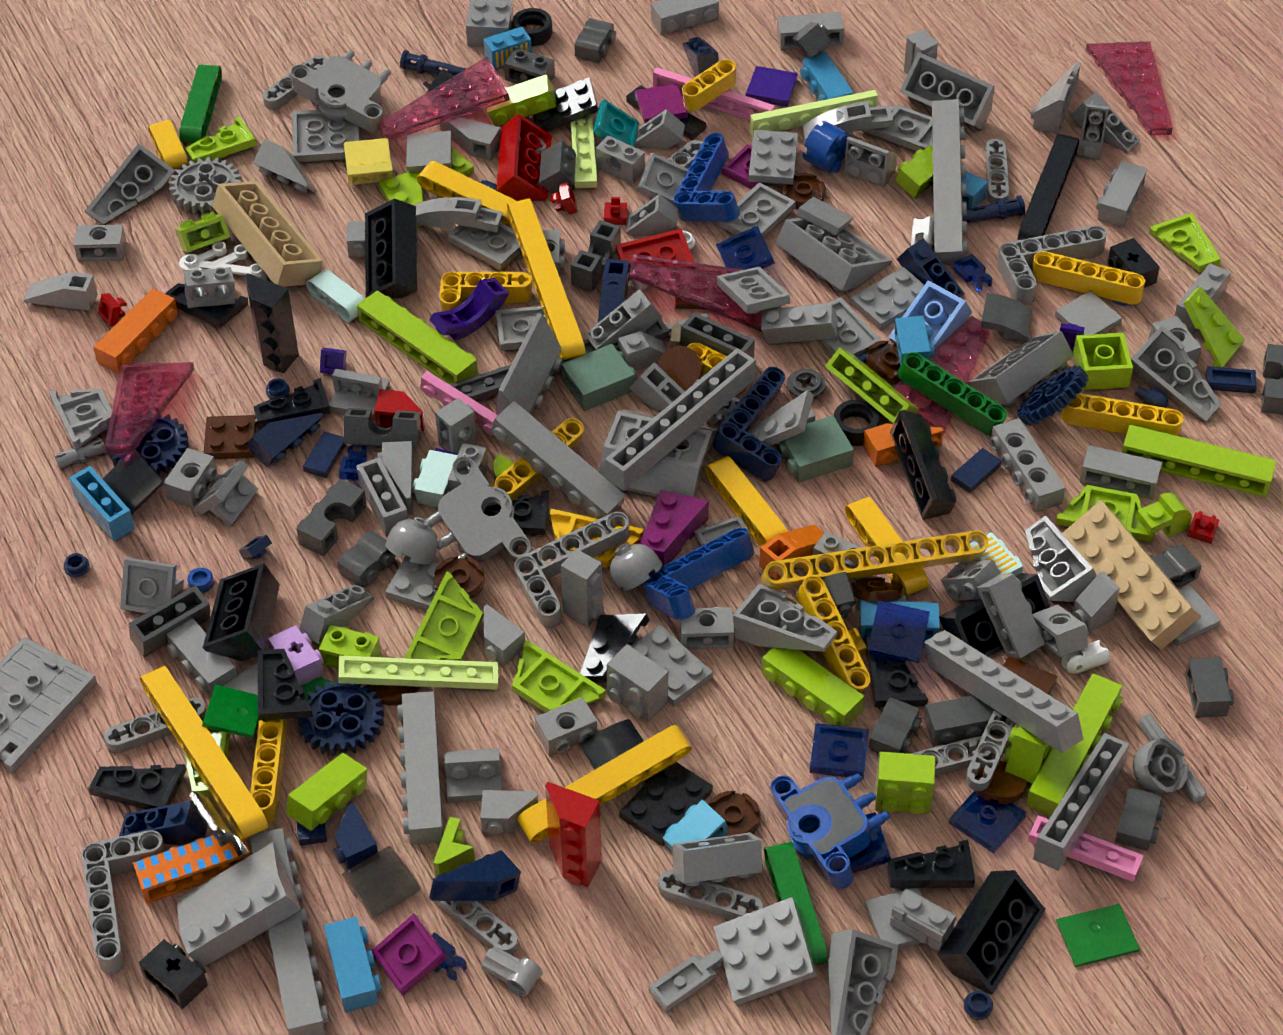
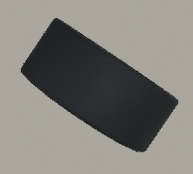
M527 8L513 16L512 30L529 24L543 26L535 30L524 29L531 38V46L544 44L551 38L553 33L552 19L546 11L538 8Z
M863 400L845 401L834 412L836 421L852 446L863 445L864 430L879 426V412L871 404ZM856 416L866 419L870 422V425L862 429H853L847 427L842 421L845 418Z

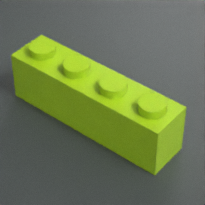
M839 347L825 365L828 370L892 423L895 422L899 411L906 410L917 413L919 410L917 406L850 351Z
M773 647L762 657L761 673L768 681L775 682L782 687L788 695L794 696L803 702L809 710L820 714L830 725L836 726L843 731L863 712L864 695L801 651Z

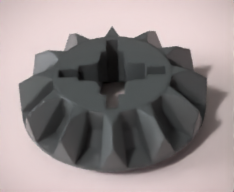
M811 369L797 370L787 380V388H789L790 395H796V397L809 390L814 395V398L817 399L819 394L824 393L826 385L824 377L819 372ZM809 381H810V386H807L806 388H802V385L805 386V385L808 384Z

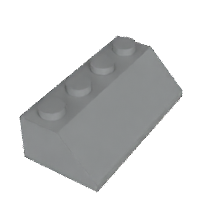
M918 52L900 93L931 107L932 101L959 99L960 108H964V122L982 130L992 110L995 86Z
M1062 331L1035 335L967 383L998 404L1009 406L1018 400L1017 397L1019 395L1032 391L1034 384L1050 378L1051 372L1064 368L1067 365V361L1074 357Z

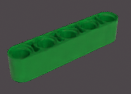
M199 64L197 66L180 124L179 137L181 142L195 143L207 135L222 81V68L220 65Z
M910 352L904 356L898 370V377L904 383L985 434L992 435L993 426L1004 423L1007 411L1003 406L922 355Z
M787 842L764 847L765 862L777 902L791 897L794 898L814 965L826 963L828 957L825 942L793 843Z

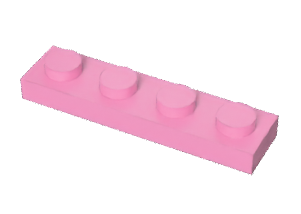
M429 371L423 374L420 389L425 395L430 398H436L444 406L459 398L462 402L469 404L473 408L475 424L482 427L488 435L494 436L491 428L494 419L498 416L497 414Z
M1038 815L1029 834L1028 842L1036 844L1038 835L1049 819ZM1082 833L1068 857L1134 882L1144 855Z

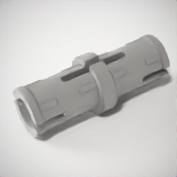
M102 438L91 443L84 444L78 449L72 448L54 454L59 469H62L74 463H85L87 459L105 454L107 451Z

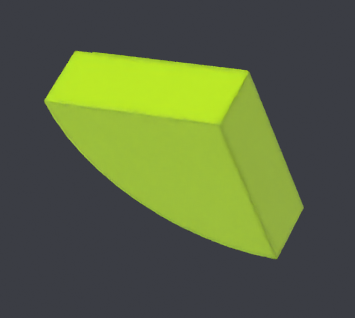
M501 454L495 458L493 463L495 479L514 464Z

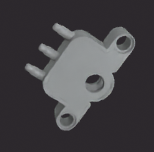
M352 50L345 53L343 57L332 56L328 58L317 70L303 64L292 67L291 85L293 91L318 104L321 113L331 119L344 118L368 132H378L382 129L383 109L378 103L381 100V85L388 79L390 75L389 70L386 69L377 76L369 71L372 66L371 60H367L361 66L351 61L355 55Z
M458 457L453 462L452 470L460 485L444 495L438 504V511L426 519L430 527L443 521L450 533L438 541L437 549L440 550L456 541L464 552L458 556V559L470 557L477 562H484L503 549L506 550L514 562L519 557L533 551L528 538L514 520V507L510 496L501 488L490 487L488 481L470 457ZM468 466L471 468L468 474H459V470L462 467ZM497 504L501 506V510L495 516L485 515L484 510L488 505ZM523 545L527 547L524 554L518 555L514 553L517 546Z

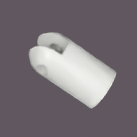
M931 216L925 219L915 218L913 220L911 246L924 238L932 248L934 219Z
M1100 640L1089 643L1087 648L1062 657L1061 664L1070 674H1079L1109 663L1110 653L1107 648L1100 646Z

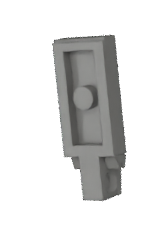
M716 949L704 958L701 955L697 957L693 955L648 987V992L661 1008L668 1012L712 981L716 976V971L723 966V956Z

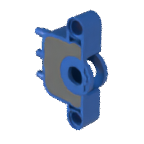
M858 773L843 781L834 777H824L801 790L791 777L786 775L776 777L771 782L770 789L776 807L787 821V831L795 851L803 857L814 858L816 864L833 887H848L854 880L849 858L869 846L872 837L871 831L889 820V813L885 811L867 820L862 808L876 800L875 794L871 792L854 800L848 792L850 788L862 781V777ZM817 829L815 832L807 833L810 830Z

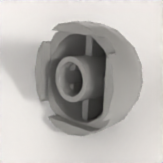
M415 517L414 520L405 519L393 526L385 546L391 553L400 558L402 554L409 556V562L430 564L436 555L438 541L437 535L428 525L429 523L425 519Z
M626 543L616 549L617 555L611 561L610 571L618 590L622 591L624 588L627 591L647 581L650 578L648 574L653 569L657 573L662 567V562L652 548L643 544L630 546L629 543Z
M1169 738L1155 739L1142 745L1133 760V772L1137 782L1152 793H1171L1182 788L1188 774V764L1184 765L1181 757L1185 756L1182 748Z

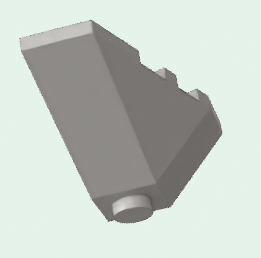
M1076 62L1040 98L1038 106H1033L1031 119H1034L1033 129L1059 133L1079 78L1081 62Z
M138 143L87 207L85 213L101 225H105L160 190L175 170Z
M1161 325L1132 357V373L1151 388L1165 394L1169 400L1203 422H1206L1221 403L1207 381L1202 378L1196 369L1197 365L1193 359L1191 360L1187 355L1182 342Z
M1044 516L1025 529L1034 560V568L1039 576L1044 592L1052 601L1075 602L1097 575L1091 565L1049 518Z
M760 583L733 614L735 638L756 646L824 652L837 636L835 629L817 616L807 614L803 606L799 603L796 605L792 603L784 592Z
M854 929L832 933L828 958L831 1035H866L872 1023L871 1016L873 1011L884 997L882 992L885 985L891 981L894 975L898 951L897 944Z

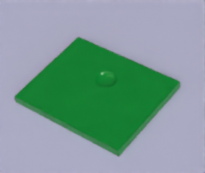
M215 684L202 726L253 738L258 721V695Z
M1120 904L1056 919L1057 926L1075 967L1140 950Z

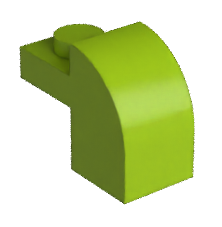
M1164 493L1159 496L1158 502L1137 510L1136 518L1150 534L1162 530L1169 538L1189 529L1192 514L1174 493Z

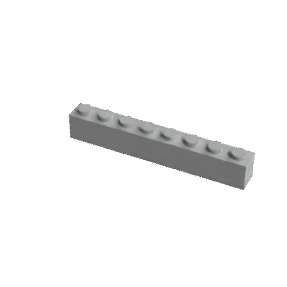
M959 99L932 101L935 254L943 265L963 264V254H968L967 240L963 241V235H967V221H963V216H967V204L962 202V197L966 196V183H962V178L966 177V165L961 164V159H965V145H961V140H965V127H960V122L965 121L964 108L959 106Z
M736 348L606 457L605 478L625 491L755 380L756 360Z
M943 630L924 641L930 668L1056 750L1063 753L1083 740L1079 715L1076 711L959 638Z
M282 828L251 836L250 842L253 854L272 842L276 845L297 900L302 901L300 884L294 885L293 878L298 877L295 860L289 862L288 855L293 854L290 837L284 839ZM304 907L269 928L268 933L289 1035H326L323 1024L329 1023L326 1006H319L318 999L323 998L320 980L314 982L313 974L318 973L315 956L309 957L308 949H312L313 944L310 931L304 933L303 925L308 924Z

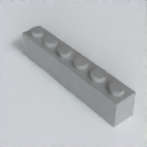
M515 401L494 419L491 428L494 436L511 447L518 457L525 459L534 471L544 475L553 487L564 492L572 503L584 509L589 517L600 519L617 512L621 508L626 495Z
M434 691L402 694V705H397L398 720L403 721V727H398L399 742L404 743L405 748L399 750L400 764L405 765L406 771L401 772V786L407 789V794L402 795L403 811H408V817L403 818L404 834H409L411 845L441 842L443 837Z
M1106 733L1103 734L1038 835L1033 860L1055 870H1060L1124 768L1130 743Z

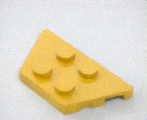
M556 509L550 510L555 540L598 520L597 518ZM617 526V527H615V528H613V529H617V530H618V529H621V528H623V527H622V526ZM630 526V537L623 544L629 543L630 546L636 544L642 539L644 529ZM594 537L591 540H598L600 538ZM623 544L593 558L600 561L602 567L608 568L611 565L612 559L617 555L616 549ZM570 548L568 551H574L577 548Z

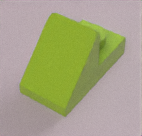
M449 817L433 862L435 878L442 873L455 870L463 864L475 861L474 848L463 844L465 831L461 829V820L459 818Z

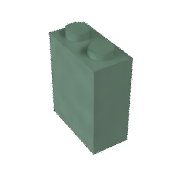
M613 344L561 364L562 381L583 411L633 392L630 386L637 379L633 367L627 365L622 352L617 351Z
M833 415L807 423L804 432L777 443L778 452L785 458L790 474H794L798 482L853 466L854 449Z

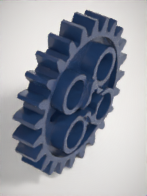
M1080 366L1068 367L1064 372L1061 370L1056 376L1052 375L1049 380H1045L1038 385L1034 392L1029 393L1030 396L1023 400L1024 403L1019 405L1020 408L1017 410V415L1025 425L1029 424L1031 426L1033 423L1038 424L1041 420L1045 421L1048 416L1052 417L1056 411H1061L1070 404L1072 399L1077 398L1076 394L1083 391L1082 388L1087 385L1086 382L1089 381V376Z
M149 411L147 417H143L141 413H138V419L130 416L129 423L121 421L122 428H114L115 434L109 436L111 442H108V451L114 466L135 448L152 465L151 467L158 475L160 471L168 474V467L174 468L176 462L179 461L189 447L188 435L184 425L179 424L177 418L171 420L170 414L162 418L161 412H158L156 416H152L151 411Z
M337 678L335 685H331L328 681H325L326 688L316 685V694L307 692L308 700L306 701L312 709L313 717L297 718L300 735L304 737V742H311L313 750L320 746L321 754H324L328 749L331 750L332 756H335L337 751L346 754V751L349 749L356 754L357 746L366 749L365 741L374 743V734H381L380 726H384V709L381 699L377 698V692H370L369 685L361 688V684L338 683Z

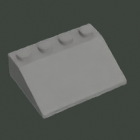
M802 218L786 219L776 241V244L783 248L784 253L797 258L801 265L809 267L816 272V276L826 279L832 284L834 289L842 292L856 289L892 262L890 258L847 228H844L837 235H833Z
M537 313L498 390L497 415L515 401L535 418L533 413L535 408L539 410L543 403L544 396L542 394L544 390H549L552 385L554 370L559 371L563 362V358L560 357L561 346L541 313Z
M273 842L177 899L179 933L187 954L193 960L198 961L203 967L301 910L276 845Z

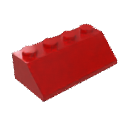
M519 113L501 127L496 190L516 201L528 198L531 201H545L548 199V191L539 183L541 152L537 153L535 150L543 147L539 138L546 144V149L551 147L552 135Z
M547 782L545 791L549 847L562 877L572 884H581L589 887L602 861L600 800Z

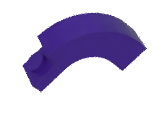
M495 278L480 280L473 293L465 302L455 309L433 313L429 321L444 336L450 335L454 340L464 338L490 320L496 313V310H499L510 293Z

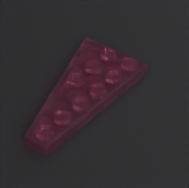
M1140 41L1087 44L1086 52L1089 55H1093L1096 65L1102 67L1105 71V77L1120 97L1126 99V105L1129 109L1135 111L1138 115V121L1149 135H1171L1173 127L1151 43Z
M485 57L378 123V127L383 138L391 141L509 101V94L489 58Z
M632 254L629 278L762 332V310L754 314L746 313L717 285V276L742 271L743 269Z
M971 316L934 350V357H930V361L967 384L972 369L976 365L977 358L988 339L990 329H981V321ZM901 380L894 388L919 408L916 414L922 415L925 423H928L930 427L943 428L945 433L946 426L950 422L953 413Z
M193 362L121 365L105 442L106 455L115 454L120 456L133 452L193 373Z

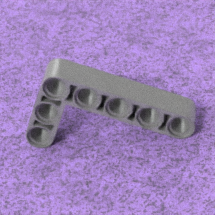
M1089 226L1007 242L999 248L997 268L1012 298L1025 305H1029L1034 300L1036 279L1031 271L1033 269V258L1036 253L1045 251L1079 260L1096 257L1104 252L1107 232L1101 226Z
M611 513L516 560L514 568L517 581L543 626L549 628L556 627L562 621L560 602L551 588L548 579L561 573L562 563L573 552L568 550L570 548H577L593 558L623 544L630 537L629 520L624 513ZM617 526H622V527H623V528L618 529V530H617V529H613V528H615V527H617ZM594 537L600 538L598 540H591ZM547 559H555L553 562H545ZM524 570H532L530 573H522ZM538 589L543 590L541 593H533ZM549 609L555 610L553 613L550 614L544 613Z
M144 831L93 842L84 847L82 851L94 952L99 966L104 973L115 974L123 969L125 965L113 875L135 871L134 862L146 856H154L166 852L163 838L157 831ZM114 954L111 957L105 958L107 955Z

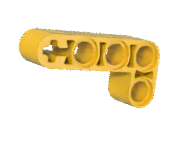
M447 272L441 278V312L460 306L473 293L480 280L495 278L510 293L504 303L529 302L533 297L532 278L525 272Z

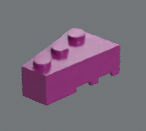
M660 490L640 544L652 548L661 560L662 567L672 562L681 552L682 546L687 540H691L694 537V531L709 520V500Z

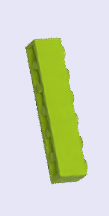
M377 290L357 305L360 323L444 382L453 384L478 375L477 359L471 353L462 350L455 342H451L437 330L429 327L422 319L416 318L405 307L396 304L389 296H385Z
M1130 424L1122 449V453L1162 462L1160 472L1266 498L1277 461Z
M1092 673L1073 708L1079 715L1083 740L1063 753L1052 747L1029 790L1026 806L1051 817L1089 758L1092 750H1094L1102 738V731L1109 730L1114 718L1111 714L1113 711H1119L1124 697L1120 696L1122 685Z

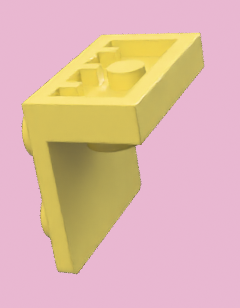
M387 138L344 143L348 185L376 183L393 178Z

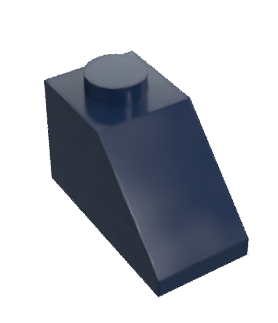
M354 803L349 804L336 832L335 842L337 848L333 849L338 863H344L347 870L351 872L379 859L377 843Z

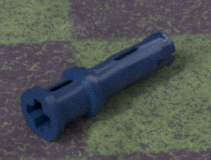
M404 50L401 55V69L417 70L420 74L425 73V71L439 74L441 71L439 68L448 69L449 73L460 80L465 78L466 69L463 67L431 60L425 54L416 55L410 53L409 50Z
M1021 195L1016 196L1015 199L1005 201L999 199L995 204L967 209V216H963V221L970 223L995 217L1006 219L1007 216L1016 214L1022 216L1025 215V203Z

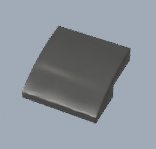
M987 293L981 329L1004 331V339L1027 341L1033 309L1012 298Z

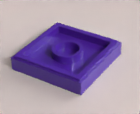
M756 66L746 96L769 104L788 107L798 79V73Z

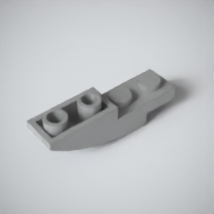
M868 101L830 110L802 125L806 141L811 130L817 124L820 126L823 124L821 121H827L849 133L852 131L893 127V117L890 105L869 107Z
M437 198L414 205L416 206L417 224L453 231L455 224L464 227L498 232L503 219L502 211L482 208L481 200L472 198Z

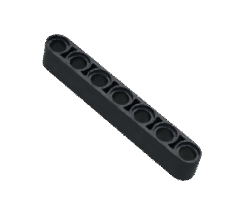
M1057 134L1020 226L1018 240L1045 235L1075 159L1080 138Z

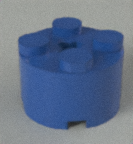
M821 121L823 124L821 126L817 124L805 141L804 146L807 147L806 154L803 153V159L825 172L837 173L842 167V161L846 155V142L850 134L827 121Z

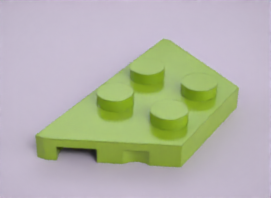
M1086 485L1080 491V495L1069 503L1068 508L1063 513L1057 515L1056 525L1070 527L1102 500L1137 540L1153 542L1154 533L1150 534L1136 518L1137 510L1142 508L1138 495L1134 493Z
M446 571L404 658L463 660L484 614L470 599L465 590L455 581L451 573Z
M528 640L524 642V650L521 659H519L518 671L513 680L512 691L546 713L582 697L588 705L606 696L604 688Z

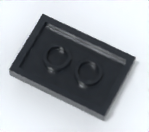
M590 77L557 89L555 91L556 107L534 114L533 120L535 125L548 132L598 112L599 107Z
M675 762L653 775L619 811V818L663 846L665 844L663 837L667 829L672 824H677L692 805H697L701 800L705 801L713 792V785L678 762Z

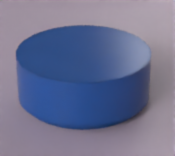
M196 568L188 574L189 588L196 585L201 593H205L214 585L213 574L209 569Z

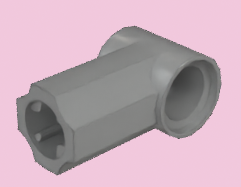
M496 946L487 951L481 964L482 970L504 981L512 992L521 997L528 995L543 973L540 966L528 958L520 960Z

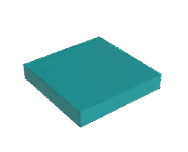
M604 99L599 104L593 133L603 140L610 136L634 147L639 122Z

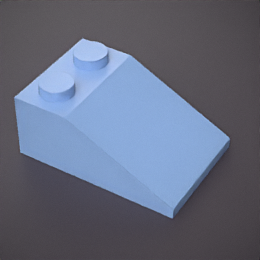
M928 280L903 317L924 316L925 325L930 326L931 338L928 341L933 343L935 353L959 332L972 311L965 300ZM893 330L888 338L896 343Z

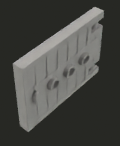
M23 637L0 661V762L3 761L5 769L12 774L17 771L97 684L95 675L26 637Z

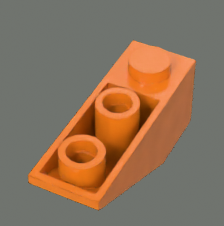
M886 423L864 430L863 447L875 467L890 464L900 459L890 434L893 424ZM930 427L933 445L937 447L942 446L943 428Z
M810 525L778 534L760 547L759 567L765 570L766 566L773 561L813 555V548L824 532L816 525ZM777 572L768 573L775 580L781 579Z

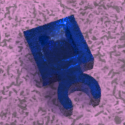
M973 254L954 262L953 269L966 283L973 281L974 288L977 291H982V282L986 283L989 287L992 286V277L985 273L986 267Z
M353 446L348 447V456L342 457L339 468L340 479L359 480L357 465L368 461L366 446H362V450L359 452H354Z
M434 932L432 936L448 958L433 971L437 973L441 968H444L447 977L455 981L457 973L452 968L459 966L466 970L467 963L464 958L454 956L456 954L455 947Z

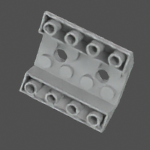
M626 409L617 411L603 447L599 467L600 474L605 477V458L655 416ZM700 426L679 444L685 445L688 448L681 450L675 447L626 490L658 497L660 490L695 497L699 488L701 467L707 451L713 449V441L718 429Z

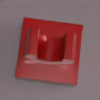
M568 182L559 184L560 193L551 195L552 204L555 203L556 211H562L566 208L569 215L578 212L576 196Z
M611 197V202H605L604 221L614 225H627V203H621L620 197Z
M110 293L101 294L98 314L110 327L115 326L119 322V318L125 316V312L121 307L127 306V303L123 298L114 299Z
M1202 511L1195 512L1187 537L1212 544L1220 520L1216 519L1215 515L1210 517L1203 515Z

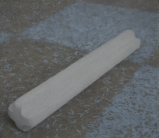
M1147 714L1140 718L1139 725L1151 741L1168 738L1153 715ZM1188 766L1187 780L1183 787L1192 800L1198 803L1206 798L1207 791Z

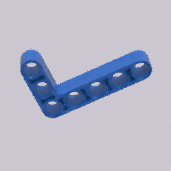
M712 133L704 139L674 196L675 206L678 208L679 217L683 221L729 222L735 220L740 215L733 192L711 191L729 156L721 133Z
M746 528L731 530L661 567L657 573L655 571L649 573L650 578L642 583L648 604L677 620L692 616L695 613V607L689 592L690 589L754 555L755 552L748 530Z

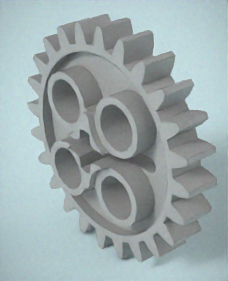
M207 157L206 161L198 158L197 163L190 160L189 166L182 164V170H175L176 175H171L169 191L173 203H177L178 208L184 207L185 212L192 209L193 214L200 210L202 215H204L206 210L214 212L212 205L218 184L242 182V178L238 168L234 169L233 163L227 165V160L220 163L219 158H215L214 161H210V157Z

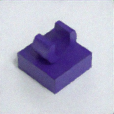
M1061 323L1060 331H1062L1071 351H1074L1076 335H1083L1085 327H1080L1077 324Z
M322 348L320 373L333 375L335 369L346 370L347 351Z

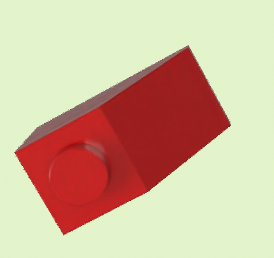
M380 389L374 409L376 425L389 428L393 426V417L397 410L421 412V431H424L423 411L404 391Z

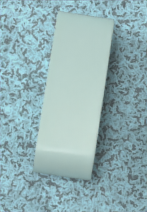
M325 269L306 282L310 294L344 321L349 323L358 317L357 305L365 300V298L331 271Z

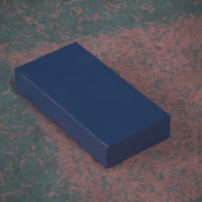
M1207 366L1206 381L1212 390L1255 393L1256 370Z
M323 431L303 465L304 472L326 478L346 445L344 444V437Z
M982 448L951 475V481L968 493H971L1001 466L1002 460Z

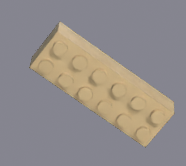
M258 181L218 184L212 207L219 215H223L227 226L273 283L282 287L306 285L308 280L320 273L323 264L321 257Z
M1102 500L1062 533L1091 565L1096 575L1104 571L1120 588L1117 601L1149 640L1160 650L1165 648L1201 617L1115 513Z

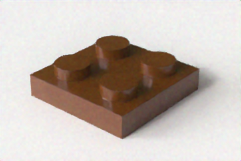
M255 415L207 417L203 453L214 456V459L254 458V453L246 445L256 433Z

